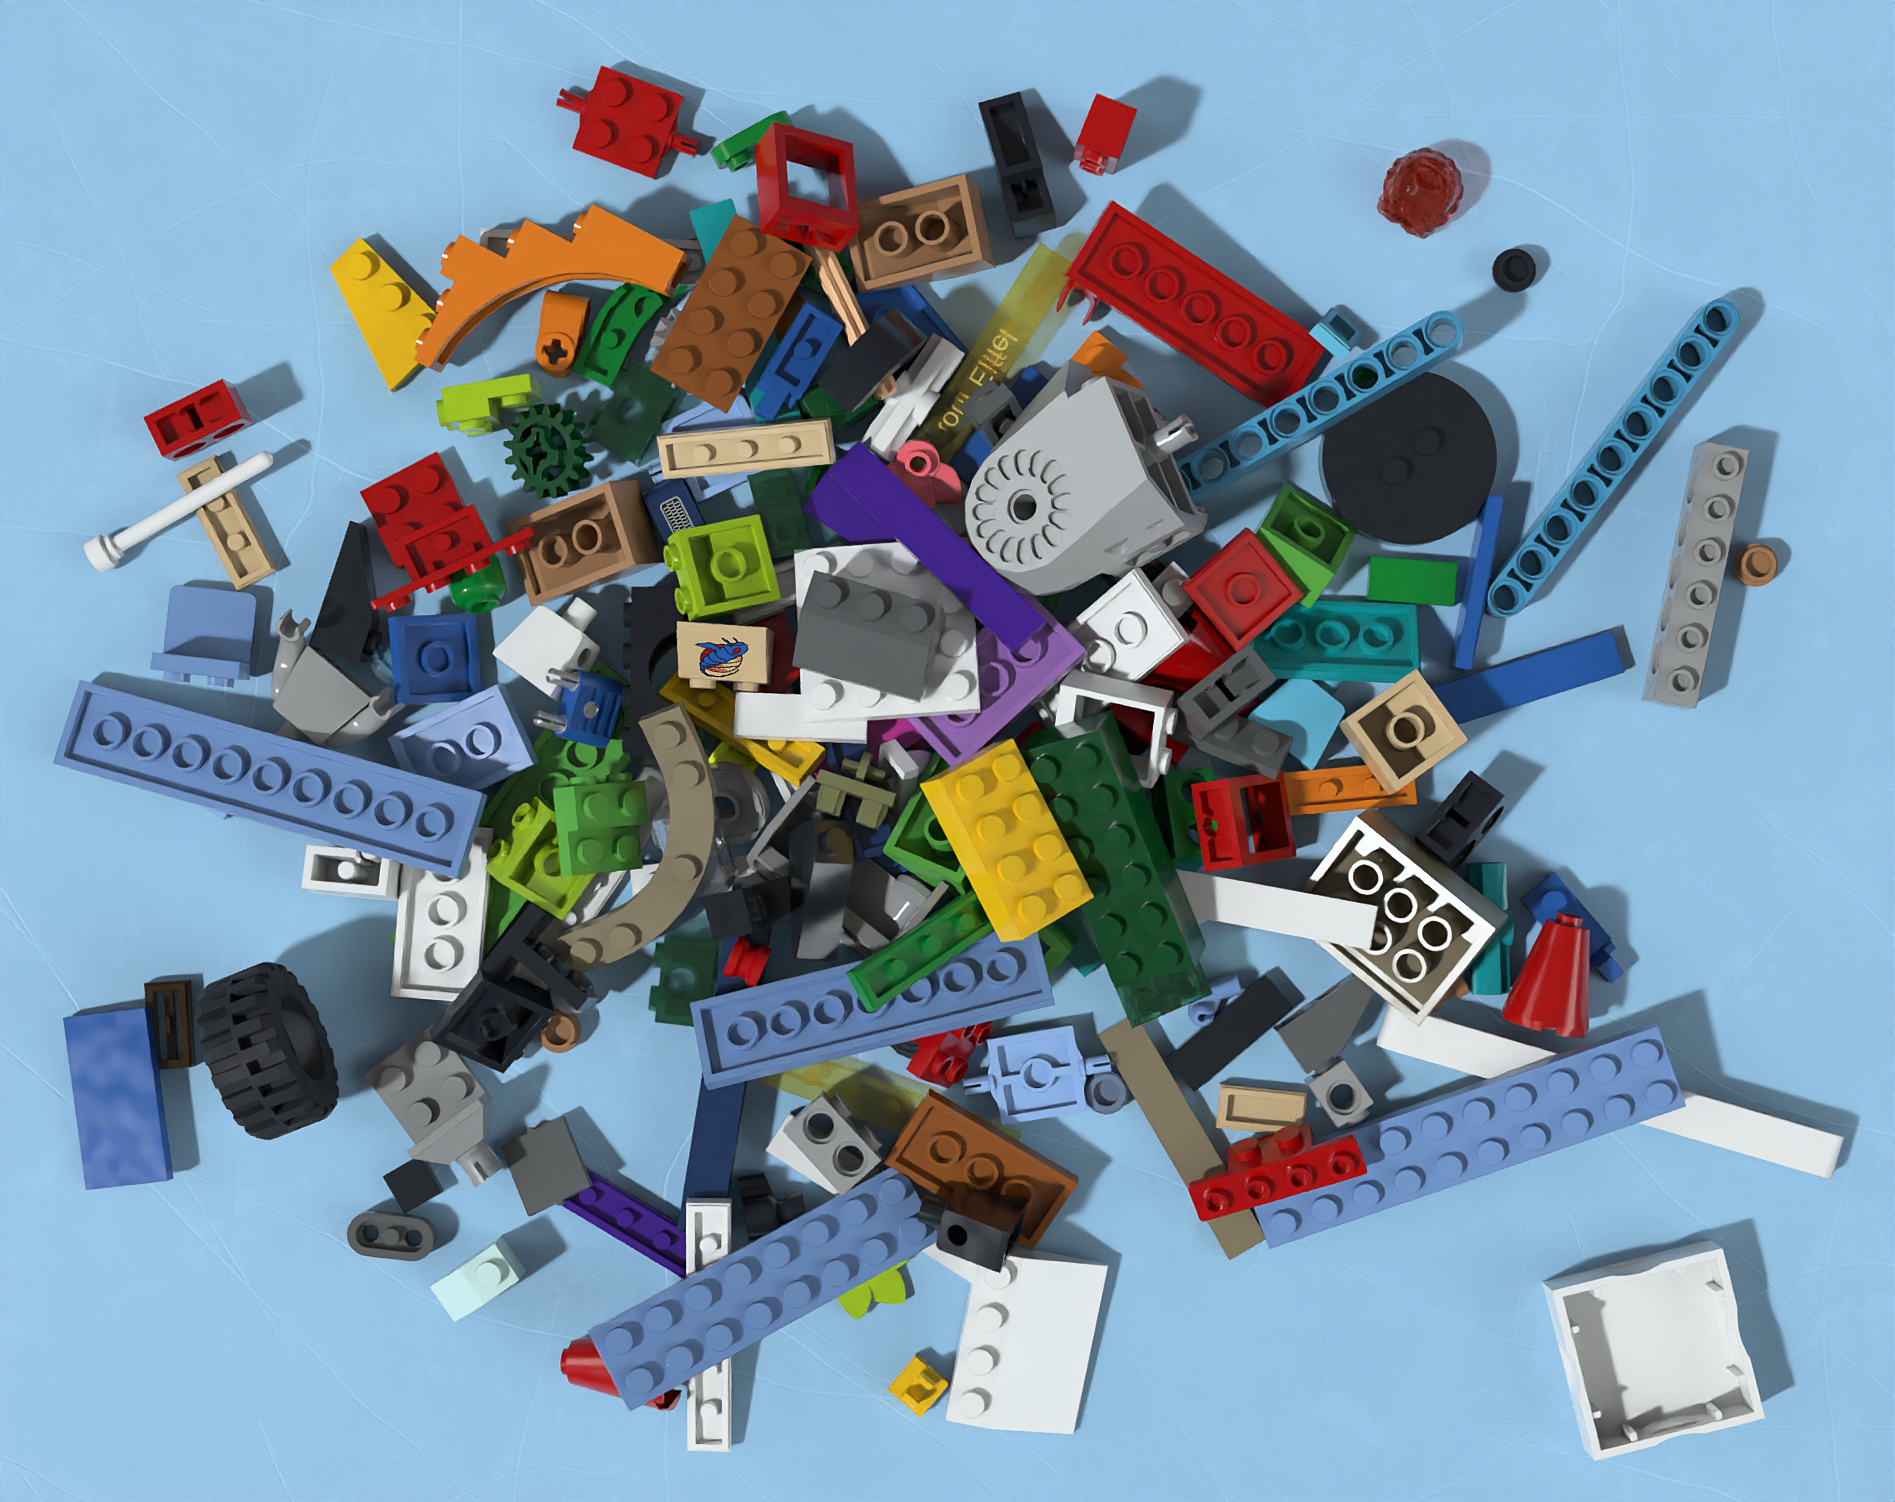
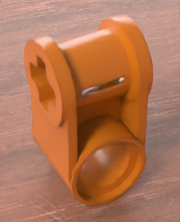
M546 290L541 307L540 328L535 347V356L542 369L549 376L564 378L573 373L571 369L581 350L583 336L588 326L591 298ZM557 346H561L567 357L559 358L557 364H553L547 354L548 352L555 353Z

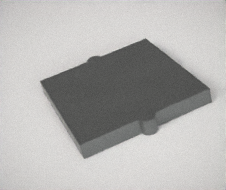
M561 1116L539 1128L529 1127L527 1134L500 1146L528 1216H533L554 1205L563 1206L566 1204V1199L593 1187L565 1116Z

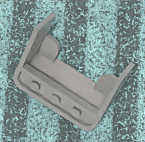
M810 775L766 827L746 857V861L751 869L765 881L788 875L790 877L788 828L812 819L831 820L830 814L816 809L818 795L809 792L816 780ZM853 851L854 865L840 941L862 959H867L922 922L949 886L941 881L932 891L931 886L915 874H911L910 877L899 875L895 879L872 859L856 862Z

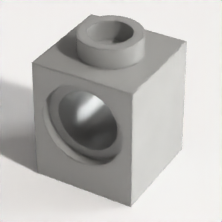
M1338 1056V1061L1332 1067L1318 1075L1314 1072L1304 1079V1082L1331 1121L1338 1128L1343 1124L1350 1128L1369 1115L1367 1108L1374 1104V1102L1346 1061ZM1340 1084L1349 1085L1352 1090L1350 1101L1343 1106L1333 1105L1330 1100L1333 1088Z

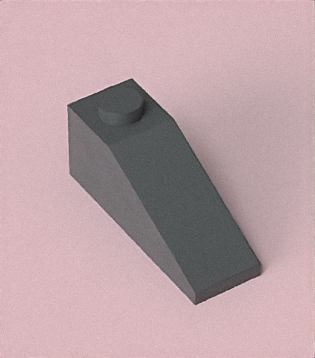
M1351 973L1274 1026L1273 1029L1302 1071L1309 1074L1314 1070L1317 1075L1321 1074L1338 1061L1335 1055L1344 1049L1375 991L1354 973Z

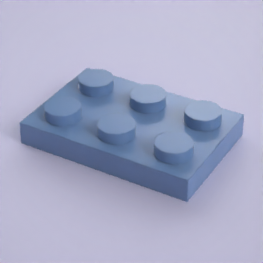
M504 683L496 684L387 737L401 770L478 792L540 763Z

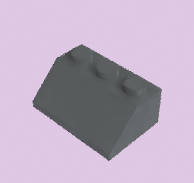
M814 570L800 613L792 665L796 668L920 703L947 620L943 606Z

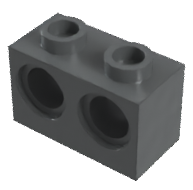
M1247 644L1183 694L1172 708L1178 709V717L1200 743L1265 692L1277 678L1254 649Z

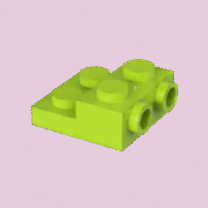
M528 373L441 388L443 400L436 401V408L441 427L446 426L448 431L458 430L460 433H466L467 437H479L492 434L493 426L503 425L500 408H506L507 413L527 411L529 406H532V402L543 401L540 383Z
M759 514L679 530L667 538L669 545H666L663 551L665 564L670 572L676 571L680 588L675 590V601L681 614H688L689 622H698L730 615L738 610L770 604L782 599Z
M535 796L530 804L524 803L517 808L512 818L514 827L506 839H498L490 846L486 856L489 863L485 869L498 882L563 920L595 874L561 877L555 808Z

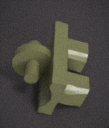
M867 751L864 752L860 763L844 758L841 771L856 775L855 780L822 769L819 770L816 783L820 786L816 806L818 811L840 817L846 796L848 795L862 800L855 822L879 830L887 816L888 810L895 809L898 797H896V793L865 784L867 779L883 784L886 776V771L871 766L874 754Z

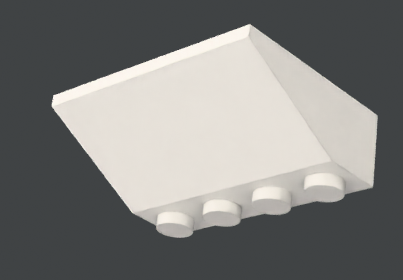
M1015 1246L1000 1273L975 1264L946 1404L945 1420L987 1429L1074 1434L1108 1264L1035 1249L1031 1251L1020 1246Z

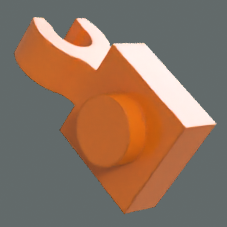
M1096 330L1092 332L1070 359L1091 367L1095 377L1106 376L1143 390L1142 387L1144 385L1122 369V366L1128 361V356Z

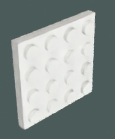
M960 537L970 547L968 538ZM899 542L794 550L798 625L801 609L814 570L941 605L947 619L920 703L800 669L802 721L804 724L981 712L975 616Z

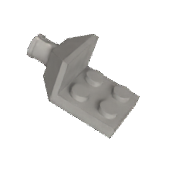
M433 1023L364 1074V1076L416 1144L407 1151L411 1158L446 1165L455 1160L458 1165H461L476 1188L504 1167L496 1159L483 1139L490 1133L493 1097L462 1055L431 1041L429 1030L434 1026L435 1023Z

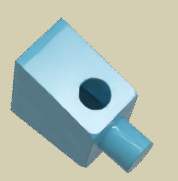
M1285 679L1244 718L1293 737L1288 755L1306 770H1312L1346 711V708L1332 697L1344 681Z

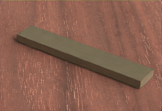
M1132 1013L1098 1033L1100 1040L1186 1187L1188 1188L1189 1182L1226 1172V1167L1136 1013ZM1250 1209L1207 1221L1229 1260L1266 1240L1260 1225Z

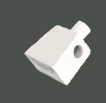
M576 597L562 617L545 605H540L495 648L492 654L560 704L564 687L548 683L546 676L567 681V678L547 673L550 668L569 673L574 669L590 671L600 653V646L583 632L598 612L578 597Z

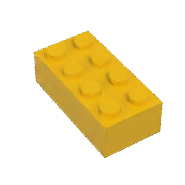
M1013 738L992 743L920 784L1001 943L1023 940L1094 898Z

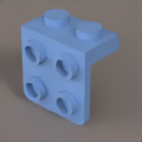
M183 585L172 587L169 595L163 653L152 652L150 670L164 671L163 680L190 683L191 674L208 676L207 685L231 688L234 687V679L250 680L258 609L257 597L254 594Z

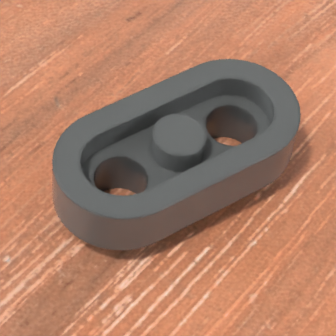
M375 1210L362 1212L351 1221L347 1229L348 1243L356 1253L368 1257L394 1260H421L433 1250L437 1239L436 1230L428 1219L418 1215ZM366 1225H374L378 1228L379 1236L377 1239H370L366 1236ZM410 1230H417L421 1233L422 1242L420 1244H413L409 1241L408 1232Z

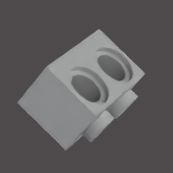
M823 1090L785 1125L783 1132L843 1196L882 1160V1153L878 1150L882 1143L867 1126L859 1129L850 1120L849 1116L853 1112L841 1097L835 1093L830 1098ZM817 1113L827 1114L831 1117L834 1128L827 1134H817L810 1128L809 1119ZM849 1145L858 1147L863 1153V1161L857 1166L844 1165L838 1155L843 1147Z

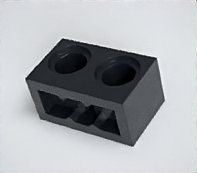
M1469 770L1414 836L1415 841L1455 873L1507 811L1505 795Z

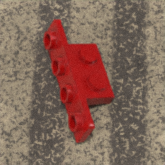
M475 503L393 541L412 581L370 602L372 608L375 610L385 606L387 613L412 602L408 595L409 593L425 587L427 594L432 593L452 583L448 575L462 568H465L467 575H470L491 565L492 563L488 556L505 549L507 556H510L531 546L532 544L528 537L536 534L537 531L532 524L493 542Z
M1310 1123L1300 1126L1291 1125L1281 1128L1276 1133L1256 1139L1246 1138L1233 1146L1226 1147L1228 1171L1189 1182L1188 1192L1200 1221L1206 1222L1367 1174V1165L1355 1135L1351 1134L1315 1145V1136Z

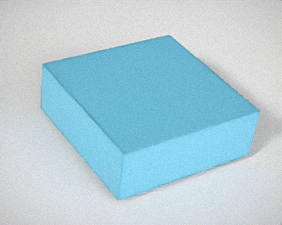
M1333 307L1328 310L1309 332L1313 338L1341 362L1364 336L1361 330Z

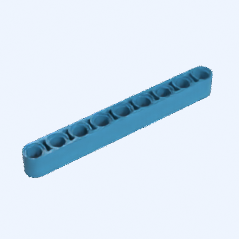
M1716 299L1701 306L1693 313L1489 581L1484 607L1487 615L1503 619L1517 615L1524 609L1734 334L1739 325L1740 315L1732 302L1725 299ZM1709 311H1715L1722 317L1723 328L1721 332H1715L1707 325L1706 316ZM1683 345L1692 347L1695 350L1697 362L1694 367H1689L1681 361L1680 349ZM1656 380H1662L1669 385L1671 396L1667 402L1657 399L1654 395L1653 385ZM1630 414H1635L1643 420L1645 427L1641 436H1635L1628 431L1626 423ZM1603 449H1610L1617 455L1618 466L1616 470L1608 471L1601 465L1600 454ZM1578 483L1587 485L1591 490L1592 500L1588 506H1582L1574 499L1573 490ZM1551 518H1558L1565 525L1566 532L1561 541H1556L1548 535L1547 523ZM1525 552L1535 554L1539 560V569L1534 576L1524 573L1521 569L1520 559ZM1500 586L1509 589L1512 593L1513 603L1508 610H1502L1495 605L1494 593Z
M1444 310L1430 314L1176 462L1192 502L1195 504L1202 502L1454 356L1461 350L1464 344V330L1459 317L1450 311ZM1440 325H1449L1456 330V335L1451 342L1439 344L1431 338L1433 330ZM1403 347L1412 348L1417 353L1416 360L1406 367L1398 366L1393 362L1395 352ZM1372 370L1378 374V380L1372 388L1360 389L1356 387L1354 379L1360 371ZM1333 392L1339 396L1337 407L1328 412L1318 410L1316 408L1317 398L1322 393ZM1288 414L1299 416L1301 419L1300 426L1294 433L1283 434L1278 431V422L1283 416ZM1256 436L1262 440L1260 451L1251 457L1240 454L1241 442L1247 437ZM1212 458L1222 460L1224 464L1223 471L1218 477L1207 479L1202 476V466L1207 460Z

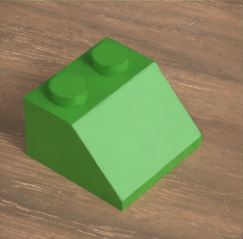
M1284 483L1253 533L1304 594L1297 601L1310 609L1335 575L1357 531L1328 509L1289 484Z

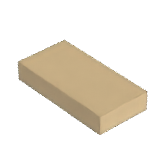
M1219 1083L1215 1127L1273 1134L1286 1126L1303 1125L1307 1093Z

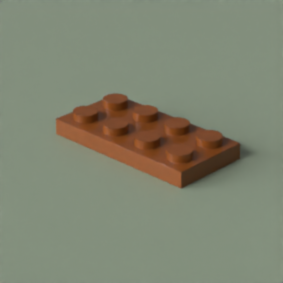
M734 214L649 371L727 414L813 258L775 236L761 233L760 227Z
M931 1088L892 1144L883 1162L946 1201L950 1200L957 1187L962 1186L1028 1201L1018 1243L1031 1251L1078 1185L1079 1178Z

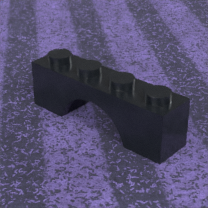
M680 586L631 587V602H624L623 604L624 628H631V643H623L624 669H630V685H623L622 705L623 711H630V727H622L623 753H629L633 767H659L639 721L642 716L670 706L662 701L654 692L652 678L660 659L669 650L677 646V621L687 622V613L681 614L675 601V590L680 588Z

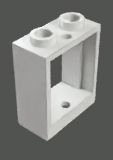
M1071 669L1060 686L1055 726L1081 719L1085 696L1155 712L1148 758L1129 754L1141 786L1152 789L1159 775L1167 774L1171 762L1172 749L1165 747L1167 735H1173L1178 719V709L1172 708L1174 691Z

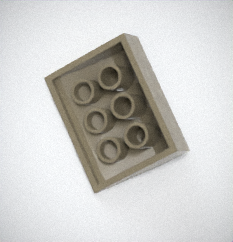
M1373 806L1356 816L1299 891L1378 906L1371 950L1319 940L1314 941L1418 1027L1509 918L1507 914Z

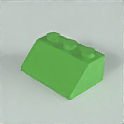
M935 750L884 846L883 852L933 887H937L943 881L949 886L945 892L959 897L971 889L972 885L920 786L924 781L951 767Z

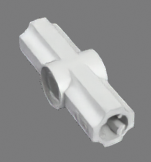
M933 333L908 372L904 370L897 379L896 393L884 400L885 406L878 416L875 417L860 442L888 463L892 462L899 448L908 440L916 426L920 427L941 397L939 392L947 380L951 378L965 354L946 339Z

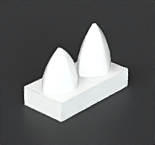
M896 739L880 745L877 764L878 769L886 771L884 782L881 784L882 789L896 793V797H898L895 809H889L893 828H895L920 780L918 777L924 773L933 756L932 753L924 750L906 752Z

